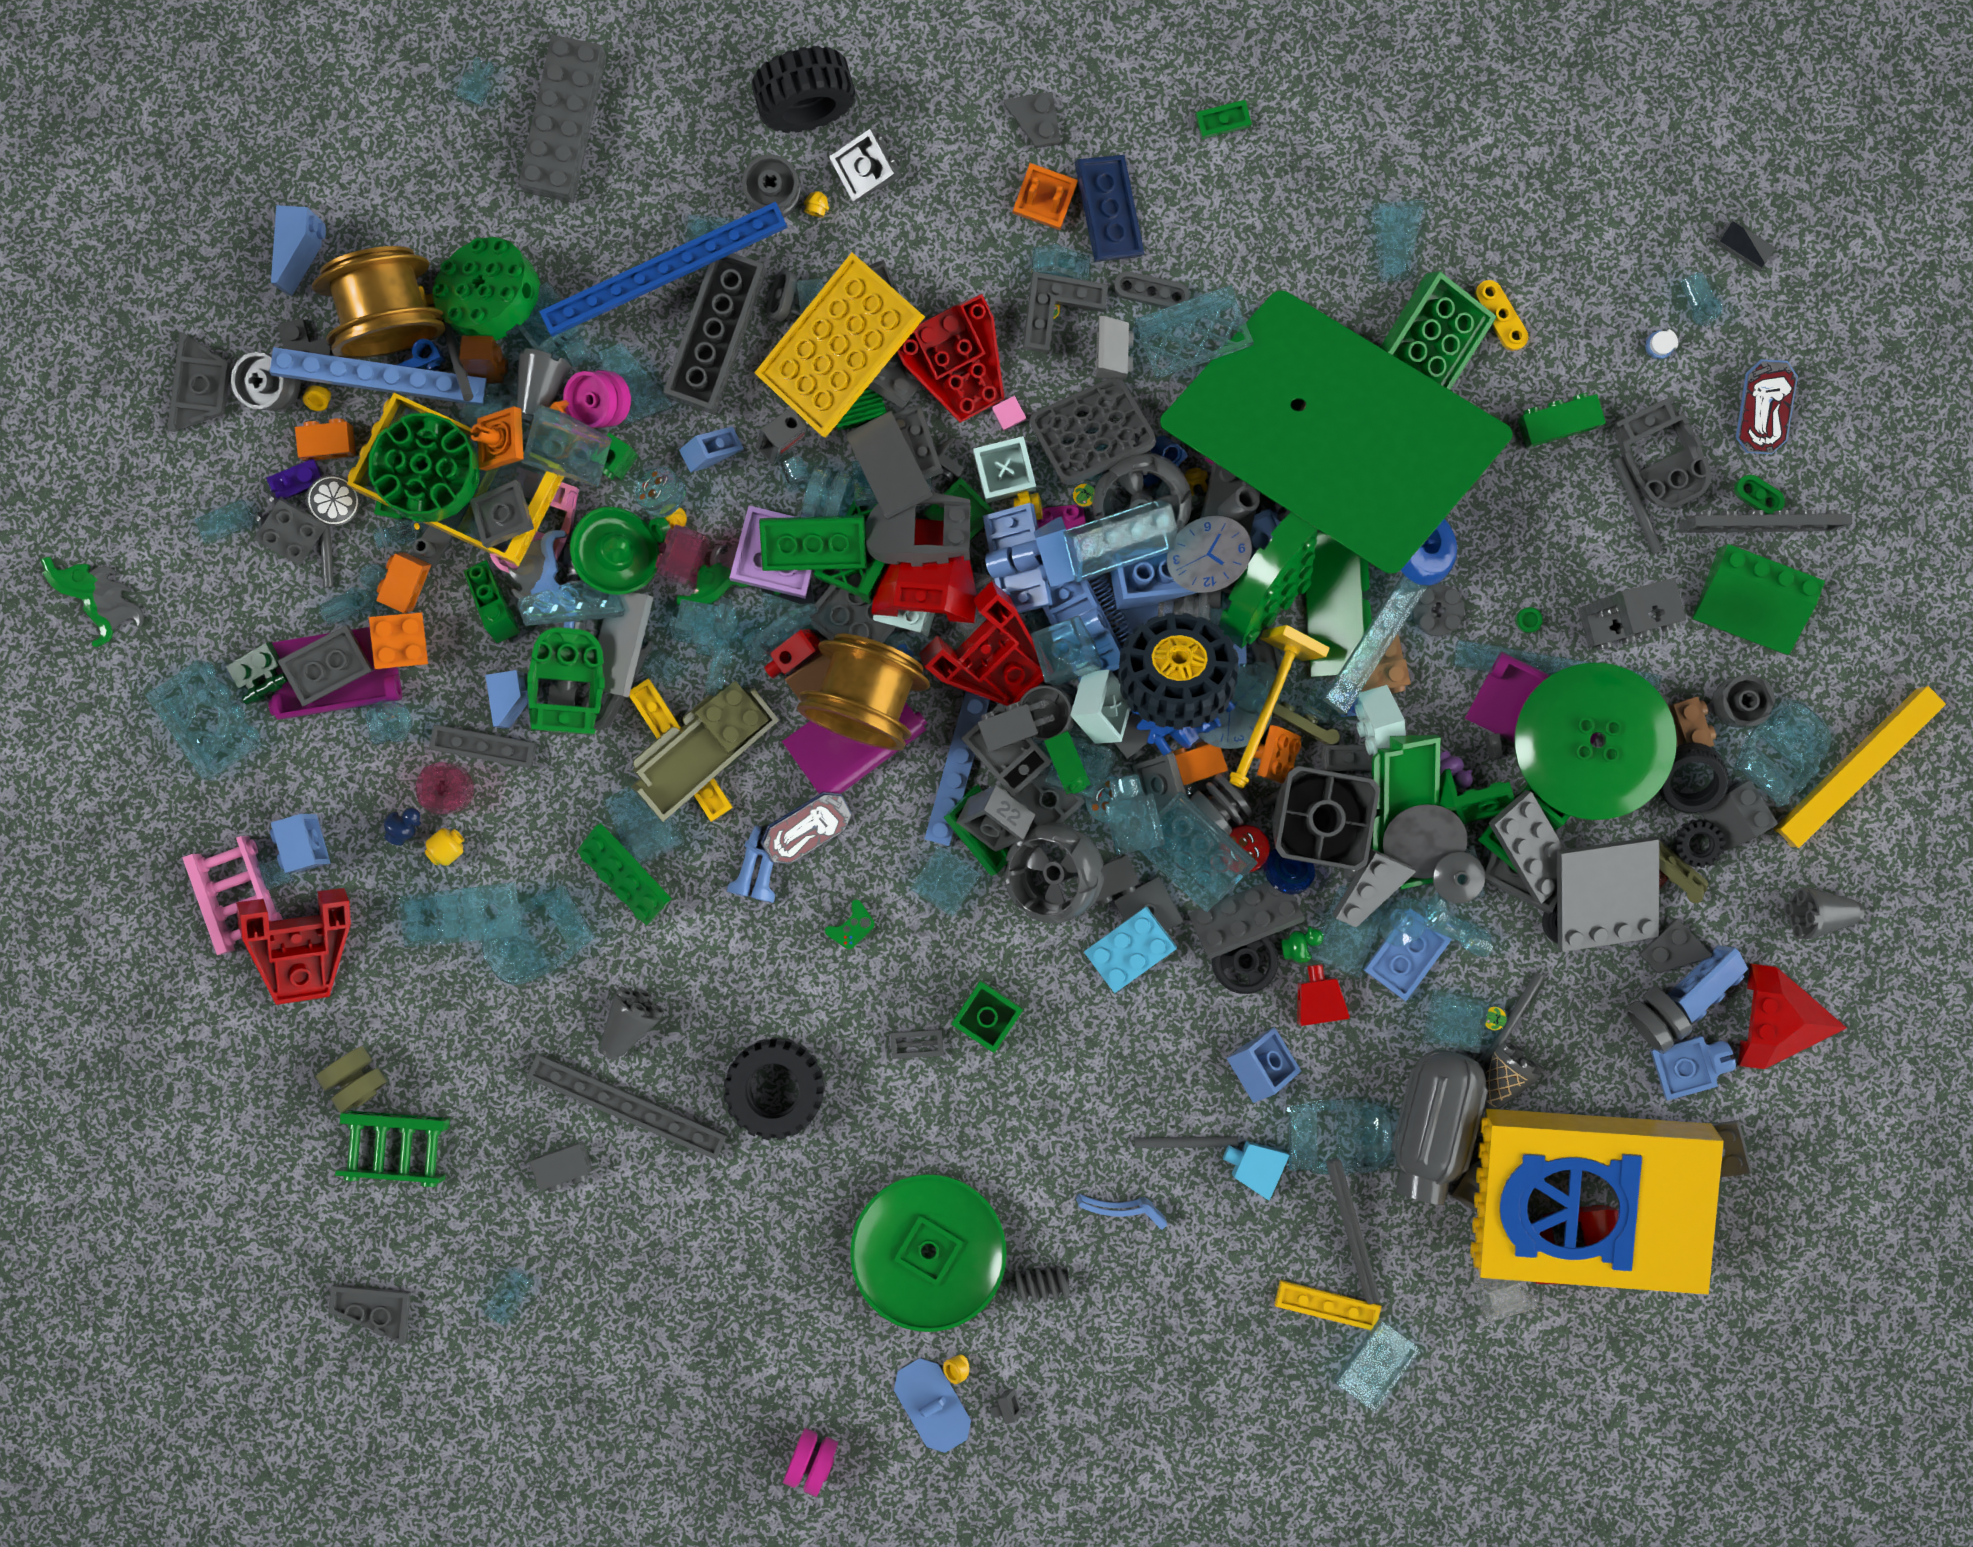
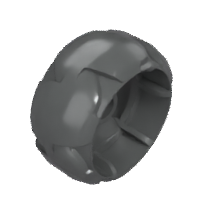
M1155 453L1131 456L1105 470L1100 476L1093 495V514L1103 535L1121 549L1171 544L1174 537L1187 525L1192 507L1190 485L1181 469L1164 456ZM1150 473L1161 478L1169 486L1171 495L1153 499L1150 493L1143 491V475ZM1120 483L1133 496L1129 510L1115 518V512L1111 507V497L1114 489ZM1139 503L1144 504L1145 510L1138 508ZM1153 509L1168 517L1167 522L1155 531L1142 533V530H1137L1139 522H1146L1150 519Z
M1046 823L1028 830L1024 840L1016 842L1011 846L1005 861L1008 862L1004 879L1008 894L1017 907L1023 908L1027 916L1037 921L1063 923L1087 912L1096 902L1104 883V876L1101 871L1103 868L1102 856L1092 839L1086 834L1076 831L1073 826L1063 823ZM1055 842L1059 845V849L1067 851L1068 854L1049 862L1047 855L1039 845ZM1032 869L1043 871L1044 879L1050 884L1046 894L1042 895L1035 886L1031 875ZM1076 877V883H1078L1076 895L1071 900L1065 902L1059 883Z

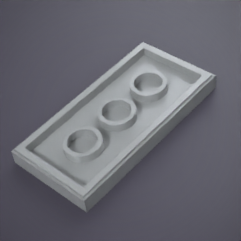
M634 592L620 595L609 594L598 638L604 661L602 664L603 678H605L603 692L629 698L654 597ZM587 683L586 688H590V683Z

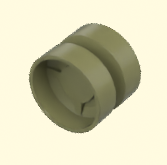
M363 1045L342 1056L315 1076L324 1091L331 1090L337 1086L341 1087V1090L331 1098L340 1114L352 1107L357 1108L377 1095L376 1091L388 1083L379 1068L363 1073L362 1070L372 1061Z

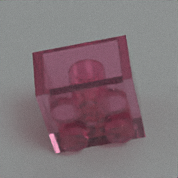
M675 524L674 529H669L666 535L665 543L667 547L664 554H659L655 567L658 568L657 573L664 579L693 589L697 580V574L704 562L711 541L704 534Z

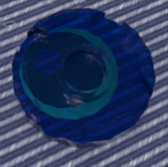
M1276 848L1269 853L1264 864V872L1269 883L1275 889L1285 894H1301L1309 888L1315 878L1314 864L1283 858Z

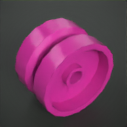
M608 370L582 371L574 374L568 380L564 389L563 401L567 400L569 403L565 411L570 420L579 427L587 429L613 427L625 420L629 413L631 405L629 387L623 377L616 372Z
M804 1428L782 1483L795 1488L800 1484L803 1475L806 1474L807 1478L803 1486L804 1493L817 1497L823 1482H826L830 1473L839 1441L826 1436L822 1439L816 1451L814 1447L818 1438L817 1432Z

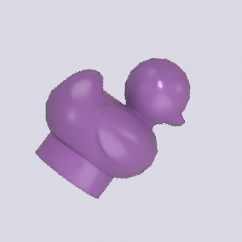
M1449 751L1440 754V775L1445 769L1450 768L1452 775L1455 776V784L1460 788L1469 787L1473 781V771L1463 770V760L1457 756H1452Z

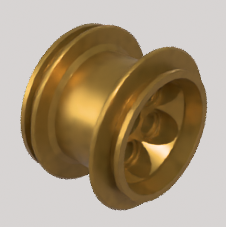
M383 246L345 254L329 261L320 269L321 275L312 283V289L320 295L333 297L340 325L328 333L326 340L332 345V353L335 356L358 359L388 355L412 348L413 344L419 339L432 341L444 333L445 326L441 317L443 312L437 308L424 307L416 278L428 270L430 266L428 259L415 255L414 251L408 247Z
M836 634L833 640L820 642L818 645L819 650L831 662L820 690H805L799 694L802 702L797 706L798 712L813 723L854 741L882 749L903 750L906 745L904 740L911 738L912 735L910 730L899 722L910 690L924 691L930 687L928 679L922 674L923 666L914 658L891 646L862 636Z

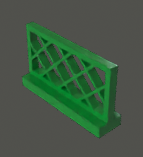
M860 488L845 516H869L873 508L861 512L859 505L863 497L872 500L876 506L878 501L874 493ZM873 558L870 563H867L866 568L850 569L844 572L843 569H840L841 573L833 576L824 574L825 569H819L815 571L814 576L861 597V601L871 605L875 587L888 563H883ZM860 572L862 580L858 588L847 584L845 577Z

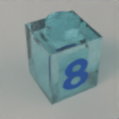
M896 632L885 641L888 646L909 655L919 662L921 660L920 651L905 632L900 635Z

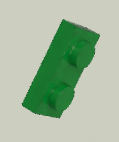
M1246 100L1198 111L1195 114L1201 140L1250 128L1252 125Z

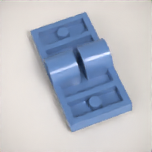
M1027 503L984 515L983 520L989 547V553L986 554L985 558L989 574L994 578L995 584L1010 596L1018 613L1052 605L1048 579L1043 581L1039 565L1043 564L1041 555L1035 556L1031 541L1036 540L1034 531L1038 529L1034 504Z
M1083 570L1079 571L1081 577L1079 579L1053 587L1049 586L1052 605L1043 607L1053 627L1051 634L1054 643L1061 652L1065 651L1079 681H1081L1083 672L1111 670L1113 672L1119 669L1120 652L1122 649Z

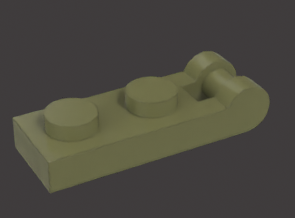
M1285 702L1275 704L1272 711L1274 717L1325 745H1332L1339 741L1340 734L1337 730H1325L1319 727L1316 719L1306 714L1301 717L1294 713L1295 708Z
M1659 840V869L1667 875V878L1672 883L1677 884L1687 893V898L1690 902L1700 903L1709 885L1707 880Z

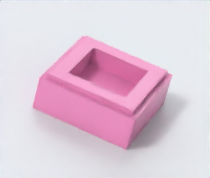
M1015 396L992 407L1003 431L1026 420V416Z

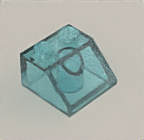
M1075 616L1031 633L1045 683L1057 686L1103 669L1096 644L1080 616Z

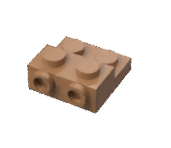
M1399 635L1374 639L1373 654L1365 658L1364 661H1354L1355 674H1353L1356 692H1364L1387 685L1391 694L1405 691V686L1411 684L1406 659H1403Z
M1693 697L1668 705L1676 729V746L1692 742L1702 743L1709 747L1715 746L1713 740L1716 739V732L1712 725L1707 724L1705 715H1708V708L1703 700L1699 701L1698 697Z

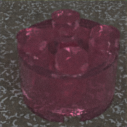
M438 762L426 766L416 781L415 789L418 802L432 813H458L468 806L474 796V782L462 766L457 764ZM444 785L449 786V791H441V787Z

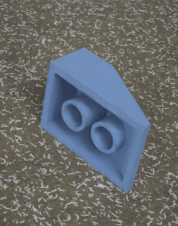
M276 205L271 283L290 296L294 294L320 250L322 239H325L326 236L325 224L308 207Z
M1170 544L1113 551L1108 560L1117 610L1145 607L1198 593L1181 587L1171 577L1167 566V554Z

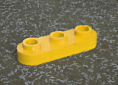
M1486 280L1480 283L1475 290L1474 296L1478 302L1497 316L1491 327L1507 350H1520L1528 341L1526 328L1497 282ZM1485 290H1492L1493 296H1487ZM1499 311H1504L1506 318H1501L1498 314ZM1512 333H1517L1519 340H1514Z

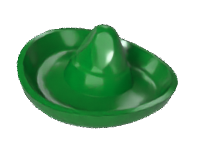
M617 507L595 509L580 520L571 537L570 553L573 566L580 578L587 585L598 591L616 595L631 593L647 585L656 574L660 560L657 540L649 526L630 511Z

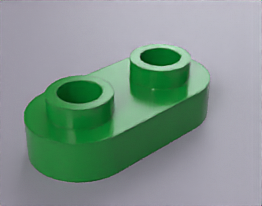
M1755 475L1743 476L1735 483L1734 492L1737 498L1755 510H1763L1764 515L1774 514V511L1782 510L1785 505L1784 495ZM1744 485L1750 486V493L1744 491ZM1767 498L1772 501L1771 507L1765 504Z

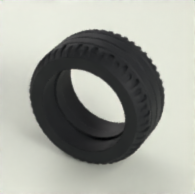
M1694 742L1680 744L1676 746L1675 760L1667 780L1659 790L1660 795L1670 807L1677 811L1690 814L1705 812L1707 809L1710 810L1714 805L1720 803L1721 799L1725 796L1729 786L1728 770L1722 757L1713 748ZM1700 762L1714 769V777L1711 783L1699 792L1681 793L1670 786V779L1673 773L1684 764Z

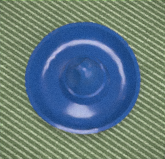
M1445 519L1401 569L1402 573L1416 584H1437L1448 575L1454 566L1457 557V542L1452 528Z

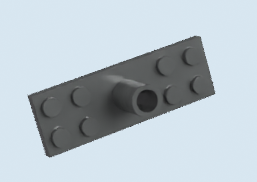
M1214 462L1200 518L1223 516L1233 519L1245 528L1250 537L1256 508L1259 505L1260 492ZM1238 579L1220 590L1231 594Z

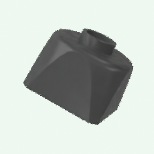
M1301 766L1291 770L1278 794L1273 816V836L1278 853L1283 858L1356 871L1362 869L1367 865L1380 793L1378 784L1374 779ZM1317 807L1324 808L1330 815L1329 825L1323 830H1318L1313 823V813Z

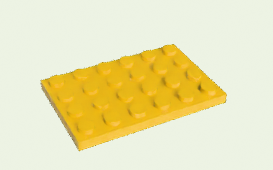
M851 252L754 373L821 436L826 438L925 316Z

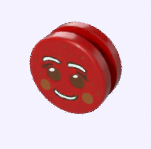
M1238 825L1231 828L1233 832L1220 843V854L1224 863L1232 870L1243 873L1253 872L1261 868L1267 861L1270 850L1266 835L1260 829L1251 825Z

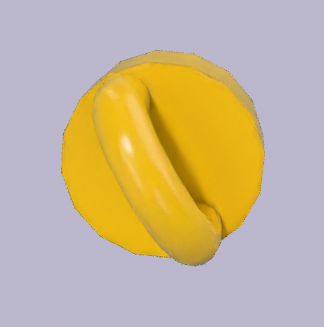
M312 385L305 390L303 402L311 410L323 411L328 407L332 394L327 388Z
M960 1354L951 1357L943 1365L946 1378L953 1384L965 1381L969 1375V1363L964 1355Z

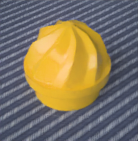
M820 191L810 193L806 200H804V212L809 215L823 218L825 212L829 210L827 197Z
M670 506L662 512L661 516L667 520L672 532L680 531L685 527L687 515L682 508Z

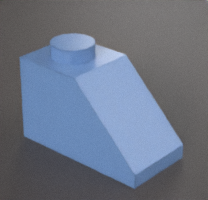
M732 426L697 435L680 448L679 451L691 473L708 468L742 451L744 448Z

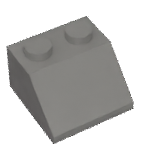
M1099 316L1096 345V378L1126 379L1128 372H1132L1133 356H1128V346H1133L1134 331H1129L1128 322L1107 316Z

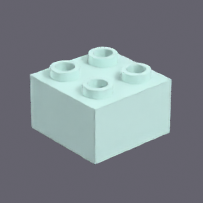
M1024 436L973 449L986 503L1018 496L1017 493L1028 491L1029 493L1036 491Z
M1111 670L1083 672L1070 716L1095 744L1122 742L1131 709L1127 705V700L1122 697L1118 679Z
M1387 685L1357 693L1358 704L1355 705V712L1360 722L1356 723L1359 736L1366 739L1365 746L1368 754L1374 756L1378 753V748H1390V736H1406L1405 719Z

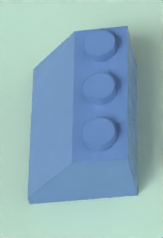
M1718 945L1711 952V957L1703 959L1667 994L1684 1013L1689 1022L1693 1023L1694 1021L1698 1022L1707 1014L1706 1009L1712 1003L1720 1002L1726 995L1724 992L1731 985L1735 986L1743 980V974L1748 968L1736 948Z

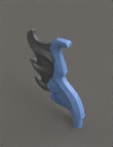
M563 530L549 531L542 539L531 542L516 570L510 566L508 567L510 575L522 586L520 592L514 588L512 592L521 601H536V604L532 607L535 611L541 614L562 617L564 621L563 628L574 629V624L577 622L575 603L570 594L555 580L558 566L553 543L557 538L567 537V533Z

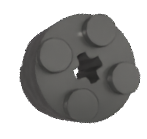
M1749 674L1726 679L1713 692L1714 711L1717 717L1729 727L1743 728L1759 725L1769 718L1772 707L1775 704V695L1770 684L1764 679ZM1745 698L1746 702L1742 704L1741 700Z

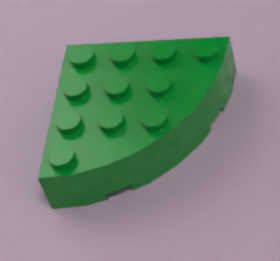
M1292 512L1270 534L1273 537L1265 550L1260 547L1254 554L1228 598L1232 601L1229 610L1227 608L1224 609L1221 615L1219 627L1224 631V636H1229L1232 642L1241 649L1247 643H1253L1259 636L1260 631L1265 626H1271L1276 620L1277 614L1282 610H1287L1294 602V598L1299 593H1305L1312 583L1310 580L1313 572L1312 566L1315 558L1314 552L1317 544L1318 529Z

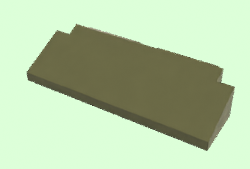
M721 684L683 717L684 726L682 728H669L633 760V771L640 779L631 788L662 822L779 721L755 689L745 687L743 690L768 721L728 754L695 715L696 711L728 687Z

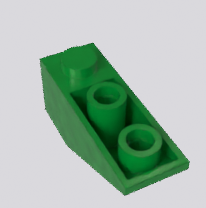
M485 560L464 570L463 572L484 628L498 644L520 633L515 617L488 561Z

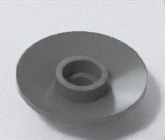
M1452 852L1445 855L1439 860L1433 872V884L1437 893L1443 899L1452 903L1460 904L1473 900L1479 895L1485 883V871L1482 864L1475 856L1466 852ZM1464 874L1465 881L1458 883V876Z

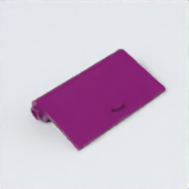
M370 627L352 629L374 671L304 707L288 681L283 684L281 689L276 691V694L272 696V700L269 701L270 714L272 716L275 715L277 720L402 700L398 667L375 669ZM330 633L272 642L280 659ZM281 667L276 669L278 675L284 673Z
M1501 651L1471 704L1465 719L1495 734L1499 733L1500 736L1514 742L1517 719L1525 701L1533 690L1551 675ZM1593 733L1591 735V745H1593L1599 733Z
M905 702L899 722L905 725L912 734L911 738L904 740L906 745H908L927 731L924 727L927 721L919 711L914 714ZM809 721L782 741L819 794L822 792L843 793L900 751L882 749L854 741L831 732L812 721Z

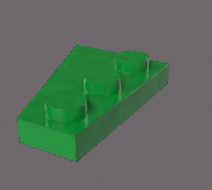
M978 784L972 787L943 818L990 876H994L1008 863L1005 861L1008 854L1007 847L995 852L956 823L968 798L982 792Z

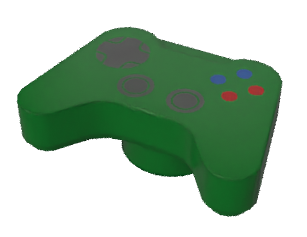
M855 899L852 902V915L843 925L838 927L827 926L825 928V934L846 949L855 947L875 925L873 918L859 899Z

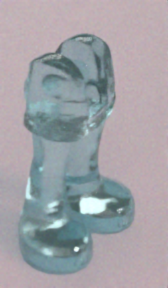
M1435 893L1423 912V917L1425 918L1423 925L1433 932L1459 941L1464 949L1469 950L1474 955L1480 957L1489 956L1493 950L1491 934L1475 923L1471 924L1451 915L1447 909L1448 901L1443 899L1438 893Z

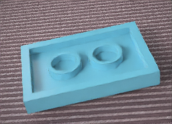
M1145 906L1087 948L1084 953L1112 991L1116 993L1176 950L1177 946L1148 907Z

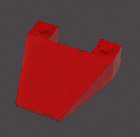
M991 581L973 599L979 613L986 620L956 650L936 636L919 655L924 667L943 683L1008 706L1020 702L1025 693L1042 683L1051 672L1010 596Z
M344 888L317 891L319 915L284 920H268V911L264 899L236 902L238 926L242 940L276 1005L330 997L351 925L349 899Z

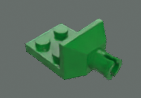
M1450 768L1445 769L1440 775L1439 806L1452 811L1460 818L1463 824L1496 816L1515 799L1510 782H1496L1491 784L1489 788L1482 790L1470 789L1459 796Z

